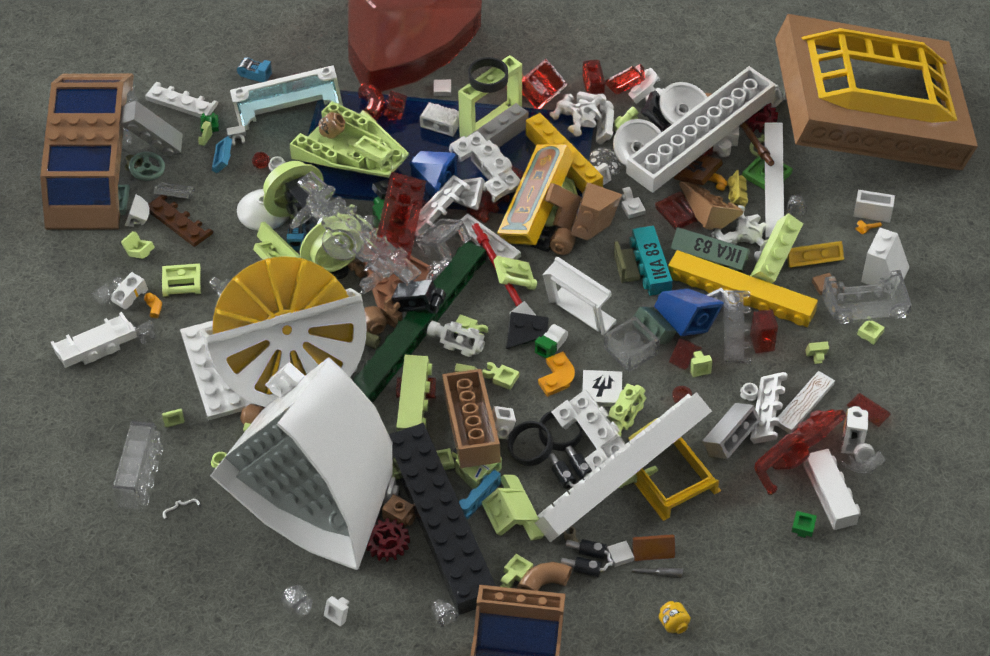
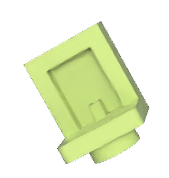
M134 231L121 241L130 257L143 259L155 248L152 241L140 240Z

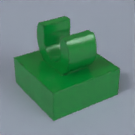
M205 113L200 116L201 127L205 121L211 122L212 132L219 131L218 115L212 113V115L205 116Z
M796 511L792 532L797 533L799 537H812L817 516Z

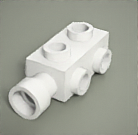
M431 321L427 329V335L441 338L440 343L444 344V348L452 351L457 348L462 350V355L468 357L482 352L485 341H483L484 335L479 334V330L462 328V324L454 321L445 324V326ZM454 332L458 333L456 339L454 338ZM472 338L475 339L474 345L471 344Z

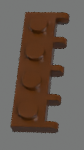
M162 194L148 204L151 215L193 247H196L213 234V230L210 228L206 231L200 228L202 226L200 220L192 222L188 219L190 216L188 211L180 213L176 210L178 207L176 202L168 204L165 201L167 199L166 195Z

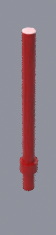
M475 223L472 225V228L477 235L476 239L479 245L486 249V253L495 268L493 260L496 258V254L489 243L490 240L487 234L483 233L479 224ZM506 284L505 287L517 307L522 303V300L513 284Z

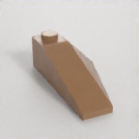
M680 181L679 185L695 217L703 224L704 228L708 230H713L714 228L722 229L743 214V210L731 202H728L727 205L723 202L722 197L710 194L709 190L694 183Z

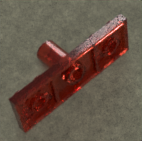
M391 172L371 261L408 269L426 180Z

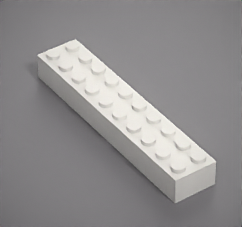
M748 66L627 159L626 174L653 193L773 100L776 84Z
M697 392L692 396L687 394L662 416L621 447L614 455H611L599 467L591 471L584 477V480H580L568 490L570 495L568 492H565L553 502L555 507L550 504L538 514L539 520L535 524L549 542H552L711 413L712 410Z

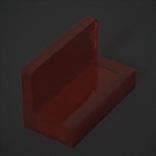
M641 64L636 67L631 66L605 80V84L618 95L644 81L645 69Z

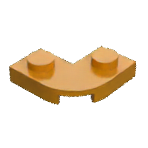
M563 351L546 358V363L553 373L538 379V384L547 397L567 389L574 379V367Z

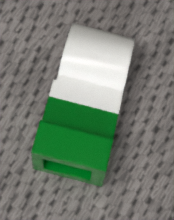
M553 324L547 333L542 337L539 336L535 341V353L545 359L553 356L566 341L568 331Z

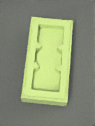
M365 135L353 146L354 151L381 165L393 155L392 149Z

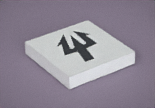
M583 370V390L586 389L598 406L612 407L622 391V372Z

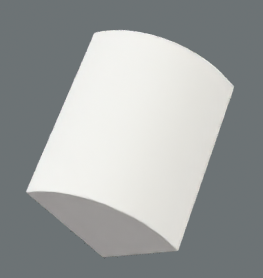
M858 190L853 217L890 223L895 195Z

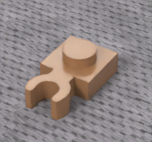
M389 297L384 302L382 312L387 320V324L396 328L397 323L402 321V313L398 311L400 304L397 302L393 305Z

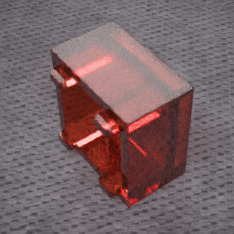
M546 58L522 78V93L537 111L568 86L567 82Z

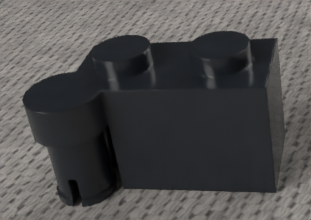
M432 280L398 283L391 299L394 304L399 302V312L427 309L428 312L434 314V311L437 313L440 305L444 303L446 293L444 290L436 288Z

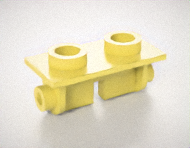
M736 170L733 176H730L728 179V198L731 203L745 207L748 203L746 178L742 175L739 176V170Z

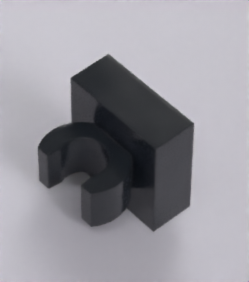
M543 228L537 244L531 245V247L549 252L551 249L549 244L552 237L550 230Z

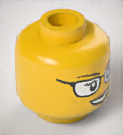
M669 601L660 608L658 618L668 633L681 634L688 629L687 625L690 622V615L680 602Z

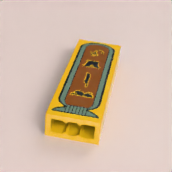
M545 144L536 146L497 232L509 244H537L553 207V204L545 201L550 183H555L562 187L575 157L567 145Z

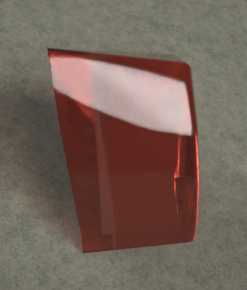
M347 0L348 59L365 94L373 95L415 83L450 63L480 29L482 0Z

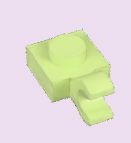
M515 554L504 567V573L506 574L500 580L503 583L500 587L511 588L515 580L520 582L525 573L533 568V563Z

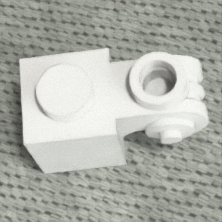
M739 126L713 146V151L717 152L721 157H728L731 153V146H738Z

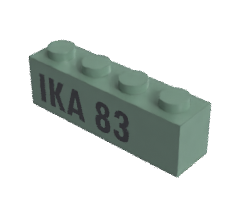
M678 227L670 248L672 251L676 252L679 250L744 272L750 254L748 248Z

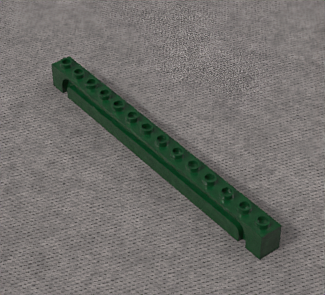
M468 241L462 247L460 246L454 257L448 260L446 267L438 272L436 279L433 281L436 288H440L446 293L444 303L440 305L438 312L435 313L434 311V314H432L427 309L408 311L404 319L397 323L395 330L387 335L383 345L376 349L374 356L366 361L362 371L355 375L353 382L372 403L403 366L404 356L411 355L426 337L430 322H438L473 278L475 271L479 270L486 261V249Z

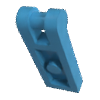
M493 470L489 475H485L481 484L471 490L468 498L459 501L466 519H469L482 505L481 502L500 486L501 473Z

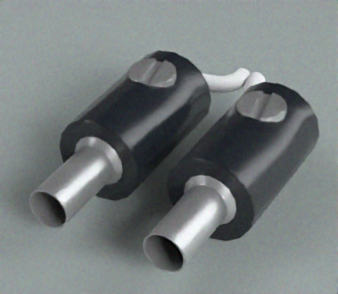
M568 446L566 451L571 457L569 463L580 479L584 480V477L592 469L581 453H576L572 446ZM554 453L550 454L548 458L553 464L551 469L563 488L573 487L577 480L566 463L559 461Z
M582 539L581 543L571 540L566 541L565 547L577 549L581 555L604 559L605 554H607L609 561L604 568H601L602 562L582 557H577L576 560L562 558L561 564L574 567V572L599 577L600 571H605L608 566L613 565L610 553L606 551L607 544Z

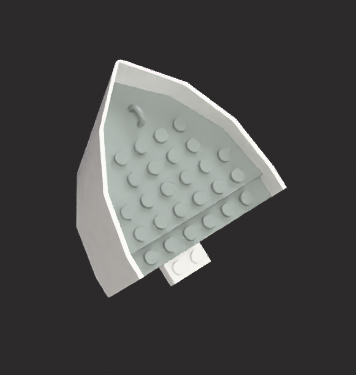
M328 357L305 376L289 362L265 384L278 398L258 414L210 476L265 525L296 545L313 554L358 570L393 475L392 441L374 404L332 359Z

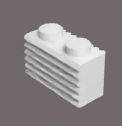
M429 102L420 116V127L453 137L459 127V111Z

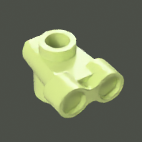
M631 107L623 117H617L614 121V131L616 132L625 122L638 119L637 115L639 113L637 109Z

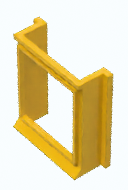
M682 437L673 444L702 479L700 482L666 499L643 468L636 473L637 482L634 484L663 521L670 518L673 507L708 489L714 495L721 492L718 487L719 480L712 476Z

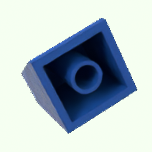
M680 289L662 292L658 296L654 307L680 336L708 332L724 303L721 300L691 289Z

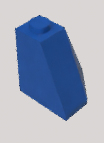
M420 151L410 161L411 175L433 197L453 175L457 177V154Z

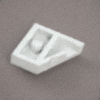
M482 177L465 179L463 181L470 185V190L465 189L458 196L460 200L453 202L478 210L485 181Z

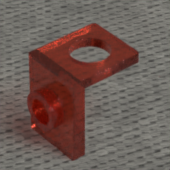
M679 338L669 362L687 370L693 358V352L696 349L701 350L702 347L686 339Z

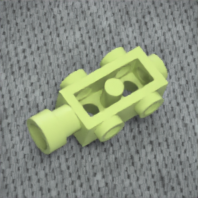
M627 384L609 411L608 417L620 429V432H618L620 437L622 429L628 430L634 424V418L638 411L644 407L643 403L646 400L644 393L646 390L639 385Z

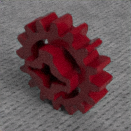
M772 103L766 104L745 121L749 128H752L753 132L757 129L761 133L765 123H777L778 112H776V107L771 108Z
M386 518L384 523L378 520V525H374L366 550L370 551L372 557L377 555L379 561L382 557H385L386 562L389 561V557L397 560L398 554L403 556L404 550L409 549L410 536L408 528L404 529L403 523L397 525L396 519L393 522H389V518Z

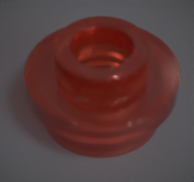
M257 152L252 158V164L256 168H265L270 162L269 156L264 152Z

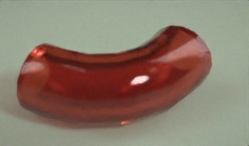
M363 82L359 88L358 96L368 102L364 111H367L377 121L385 109V98L380 89L368 82Z

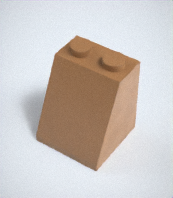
M587 182L570 235L589 240L609 227L622 194Z

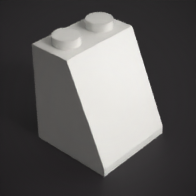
M879 228L867 252L861 282L897 294L909 270V264L898 233Z

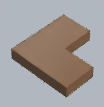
M550 183L545 201L558 207L553 225L558 228H568L571 230L582 197L555 183Z

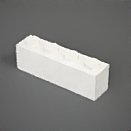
M829 449L805 454L804 468L833 529L837 530L857 525L858 518L861 515L858 504L854 503L852 491L850 488H847L844 475L837 468L835 456L831 455Z

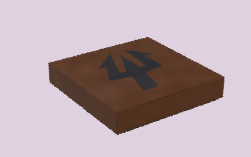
M701 155L676 174L674 179L704 185L723 165L722 159Z

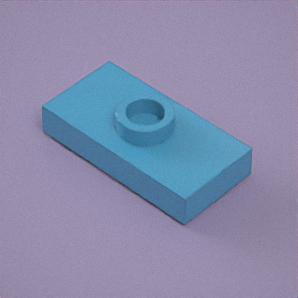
M228 136L216 144L212 171L218 173L228 165L232 139Z

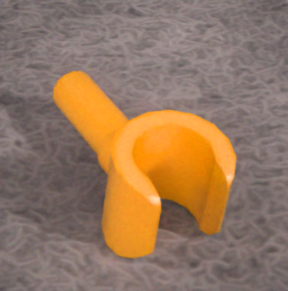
M863 220L857 222L859 226L855 229L859 233L864 234L871 228L881 227L882 224L881 222L866 224Z

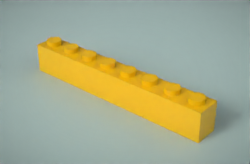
M679 250L675 252L668 265L671 278L674 281L686 283L691 287L703 289L708 293L722 288L727 295L732 297L733 301L739 302L744 306L753 307L763 313L775 315L780 319L789 320L799 326L808 327L816 312L817 299Z

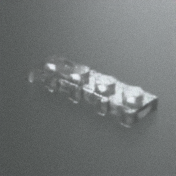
M724 290L723 292L724 363H752L751 358H744V348L752 347L751 342H744V330H751L750 324H744V313H750L751 307L743 306V297H750V291Z

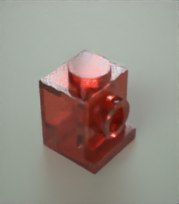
M390 91L383 115H386L392 121L400 120L404 113L407 95Z

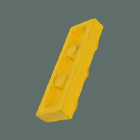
M842 241L793 247L787 256L788 267L844 260Z

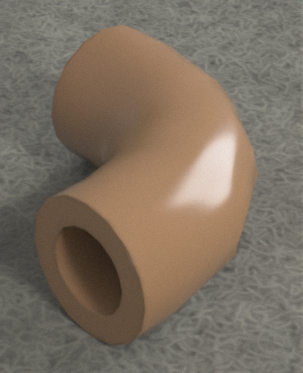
M557 562L538 564L525 573L517 588L538 591L548 583L566 586L572 572V567Z

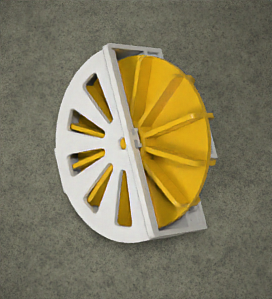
M281 256L258 261L234 276L223 290L217 302L213 316V325L199 330L208 356L226 384L246 400L266 407L278 396L274 395L265 384L289 362L305 376L329 357L351 377L364 351L367 328L363 300L360 293L351 288L344 289L336 277L314 262L297 257Z

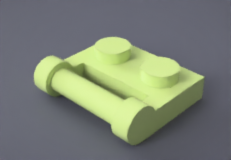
M496 256L493 261L501 284L506 285L510 283L535 290L537 281L533 279L529 262Z
M200 263L162 266L163 297H168L169 294H201ZM194 283V285L169 287V285Z

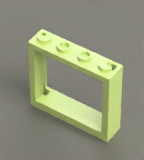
M510 55L502 60L508 67L507 101L476 123L475 102L488 93L475 90L470 83L458 91L460 137H467L507 110L509 108L507 105L509 104L512 106L517 103L522 107V63ZM492 67L475 80L486 84L496 83L504 78L505 73L496 67Z

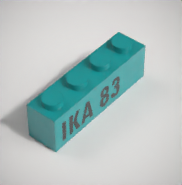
M647 226L632 229V237H629L630 247L634 248L635 260L639 262V274L644 277V289L648 290L649 296L658 295L664 291H672L673 281L655 227Z

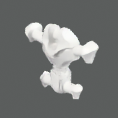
M564 94V99L558 101L554 112L549 114L554 120H557L561 113L567 116L572 115L574 125L569 126L568 131L574 134L575 137H578L582 134L581 126L593 128L597 125L594 119L600 120L602 118L597 106L599 104L603 106L606 103V96L604 94L594 95L595 99L592 102L586 101L573 104L574 98L572 94Z
M738 205L743 210V214L738 217L736 221L737 227L734 232L730 231L723 235L721 229L716 228L711 233L712 237L715 236L718 240L735 245L737 242L751 244L756 242L760 246V251H763L768 239L764 240L762 238V234L767 226L766 223L758 224L761 219L758 214L745 217V207L742 205Z

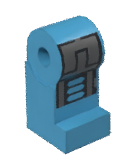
M244 58L237 68V73L247 79L266 82L272 74L271 61L264 60L261 63L250 58Z
M289 219L287 243L295 251H300L301 245L293 246L291 243L301 242L302 244L305 238L303 228L296 224L295 219Z

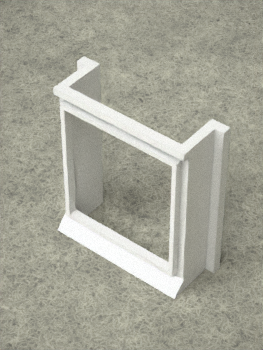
M556 257L553 264L543 274L549 303H556L596 331H601V335L604 336L613 325L617 324L616 319L601 310L603 304L611 297V291L561 258ZM556 283L561 286L559 291H557Z

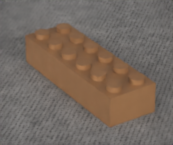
M475 369L442 374L444 396L460 468L500 463V443L482 370Z

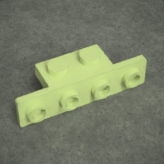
M261 222L257 237L262 242L256 243L253 248L263 260L281 256L301 258L266 222Z

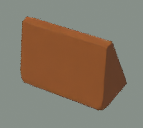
M672 534L634 537L632 541L634 561L675 558V536Z

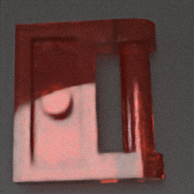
M680 191L655 203V208L675 230H677V227L683 228L693 222H698L688 201L685 199V195ZM678 203H680L685 208L689 215L682 209V207Z

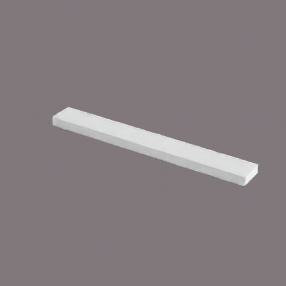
M783 123L764 124V147L769 150L770 156L775 162L773 166H768L765 162V223L767 225L765 240L769 239L777 221L784 217Z

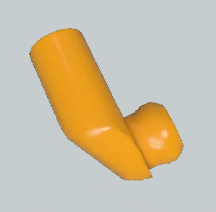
M714 173L709 181L717 183L716 189L724 191L728 185L725 178L717 173Z
M146 293L144 301L151 308L150 317L159 318L162 308L161 300L152 293Z

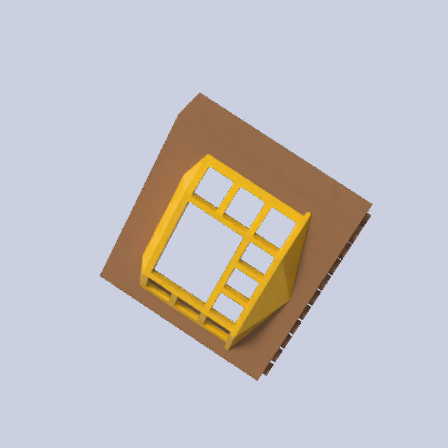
M787 14L775 41L796 145L948 169H964L978 145L949 41ZM816 49L828 50L833 52L817 54ZM843 57L845 69L821 73L820 61ZM850 59L922 70L929 100L857 88ZM847 76L849 88L825 92L823 80ZM931 77L936 80L937 86L932 82ZM936 96L941 99L942 105L937 101Z

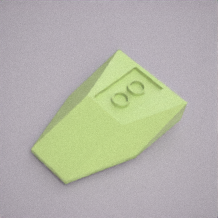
M333 101L321 111L322 118L330 112L339 113L345 120V129L342 133L333 139H329L320 134L318 126L309 136L300 133L290 143L291 159L387 178L409 156V153L375 121ZM365 135L392 149L393 155L381 165L354 151L353 146Z

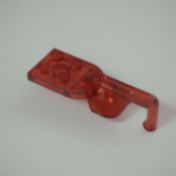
M830 409L828 411L816 410L812 412L809 419L800 423L793 433L785 435L755 463V472L767 490L768 495L774 494L778 487L771 482L766 471L771 466L773 469L778 470L793 469L801 465L810 456L809 447L821 441L847 417L844 410Z

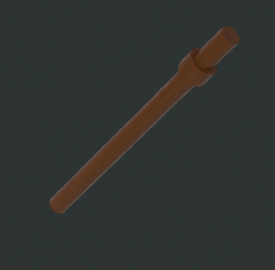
M744 121L739 126L757 149L759 157L765 160L768 166H773L775 162L770 156L769 150L763 147Z

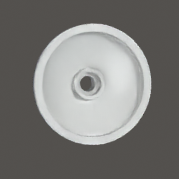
M676 82L667 86L662 92L659 100L660 110L665 119L673 124L708 97L700 88L693 84Z
M632 119L625 122L618 128L614 136L613 148L616 157L627 167V159L637 152L634 150V146L639 150L662 132L657 126L647 120Z
M263 189L248 193L240 200L237 206V216L240 222L247 228L257 231L261 222H266L272 229L283 225L290 216L276 217L271 215L264 207Z

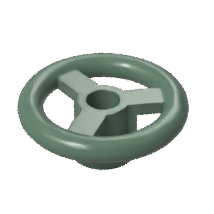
M145 151L131 158L129 170L139 180L152 181L163 174L165 163L158 154ZM143 157L142 165L135 169V162ZM149 157L156 159L159 162L160 168L152 165L149 162Z

